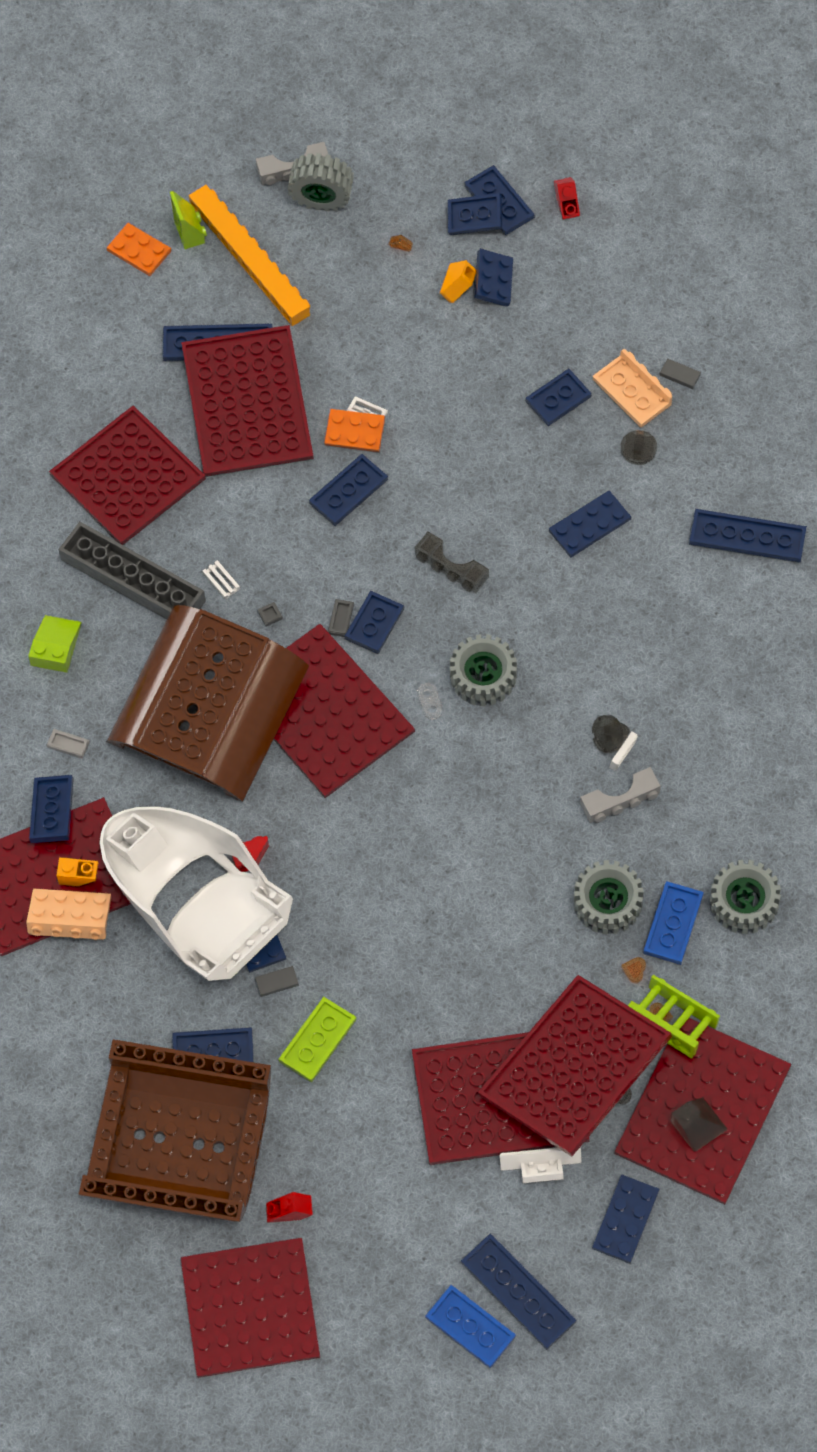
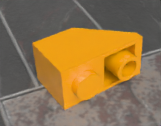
M467 260L450 263L440 294L450 303L455 302L472 286L476 269Z
M59 857L56 875L59 885L81 886L96 881L98 861Z

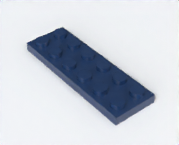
M272 323L163 326V361H184L181 342L273 328Z
M695 509L689 545L801 563L807 526Z
M491 1233L461 1260V1264L546 1350L576 1323L577 1320Z

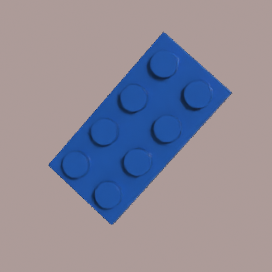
M666 881L643 954L682 964L704 892Z
M453 1285L449 1286L425 1316L427 1320L489 1368L494 1365L516 1337V1334Z

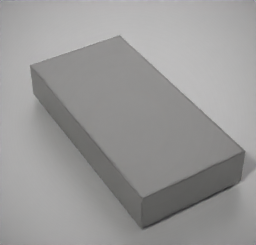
M53 729L47 743V748L83 759L90 741Z

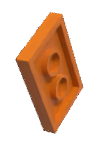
M127 223L107 246V251L151 276L169 255L171 248Z
M330 409L324 444L327 446L380 452L385 415Z

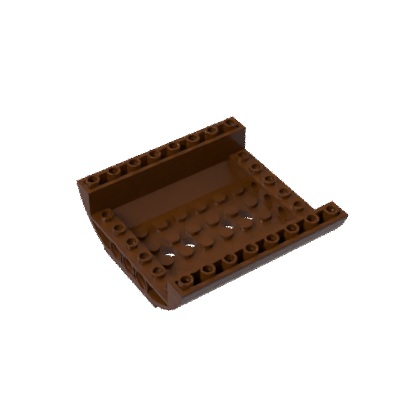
M176 605L173 607L106 742L121 749H124L126 746L218 786L223 789L226 795L243 802L309 665L300 657L268 637L205 610ZM222 654L223 660L216 663L213 661L215 655ZM208 671L215 672V676L211 680L205 679V674ZM191 705L198 706V711L195 714L188 713V708ZM183 722L190 724L189 729L186 731L179 729L180 724Z
M113 1039L108 1058L111 1068L87 1176H82L78 1195L240 1222L245 1214L252 1191L267 1118L271 1065ZM139 1130L146 1133L145 1137L141 1140L135 1138V1133ZM157 1134L165 1135V1140L162 1143L154 1141ZM198 1140L205 1142V1146L200 1150L194 1148V1143ZM218 1143L225 1146L221 1153H216L213 1150L214 1146Z

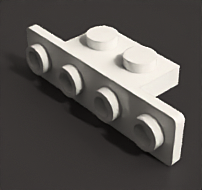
M581 1147L572 1157L559 1148L500 1153L501 1170L521 1169L523 1183L563 1179L562 1165L581 1163Z

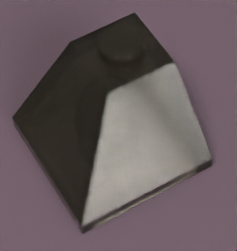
M703 1097L688 1101L671 1113L670 1121L694 1152L727 1130L726 1126Z

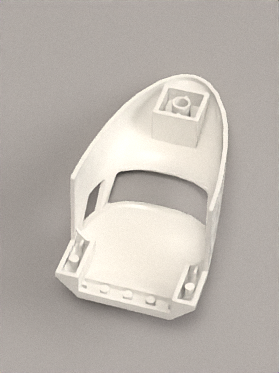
M136 807L127 809L113 815L103 826L100 837L102 859L119 888L170 949L188 967L208 981L231 979L287 925L293 901L292 896L267 880L239 836L230 830L191 813L164 807ZM224 854L238 858L251 873L239 871ZM204 855H209L227 870V874L213 879L202 887L178 911L172 919L169 929L166 930L151 909L157 894L189 863Z

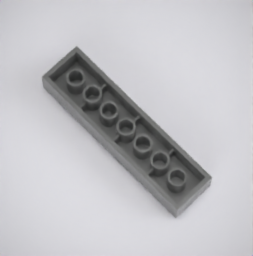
M80 521L58 549L60 558L65 563L165 619H168L173 607L176 605L200 609L206 602L204 590Z

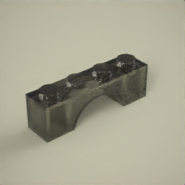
M429 531L415 546V556L420 562L430 564L433 570L446 574L450 581H457L468 592L477 593L489 578V569L475 560L465 564H456L449 561L443 554V540Z

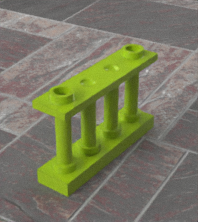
M652 975L649 984L651 991L640 1004L631 1001L628 1006L671 1032L672 1038L667 1043L693 1058L699 1044L696 1040L708 1025L714 1029L717 1028L720 1015L669 985L664 979ZM659 994L668 1001L654 1015L646 1010V1008ZM674 1005L685 1010L673 1025L663 1020ZM691 1015L701 1020L690 1035L680 1031V1028Z

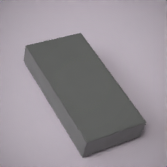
M668 358L660 371V376L691 389L694 388L701 375V372Z
M335 599L328 629L330 635L345 637L349 629L354 602Z
M293 966L255 977L261 997L299 986Z

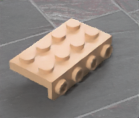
M625 349L621 350L619 357L593 375V381L640 428L672 404L670 390L664 388L659 380L652 376L643 364L638 363L631 352H627Z
M33 889L27 917L28 933L35 936L103 940L106 938L111 894Z

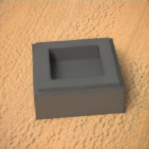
M275 602L257 609L266 627L283 619Z

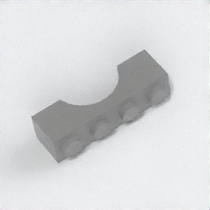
M320 142L307 146L304 154L307 157V154L310 153L313 156H316V153H321L322 156L326 157L328 152L325 143ZM274 155L257 158L256 167L262 185H272L281 180L288 181L294 162L280 161Z
M651 767L633 774V784L623 795L608 796L599 790H595L581 796L580 805L589 822H602L606 816L611 814L618 815L627 807L634 808L640 805L641 801L646 799L653 800L658 797L661 786Z

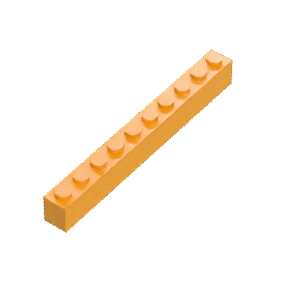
M204 185L189 195V202L193 205L195 211L199 212L202 220L293 327L310 316L309 302L306 299H302L298 289L295 286H291L288 277L280 273L277 264L269 260L267 252L259 248L256 239L248 235L246 227L238 223L235 214H231L228 211L227 205L218 199L216 192L213 189L210 190L207 185Z

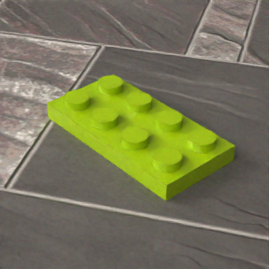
M323 997L278 1059L279 1062L312 1083L353 1026L357 1017Z

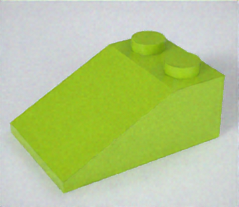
M171 191L170 198L173 218L184 249L205 244L204 237L207 236L205 227L199 223L202 222L199 212H195L193 205L174 191Z
M45 615L28 657L31 666L68 673L82 622Z

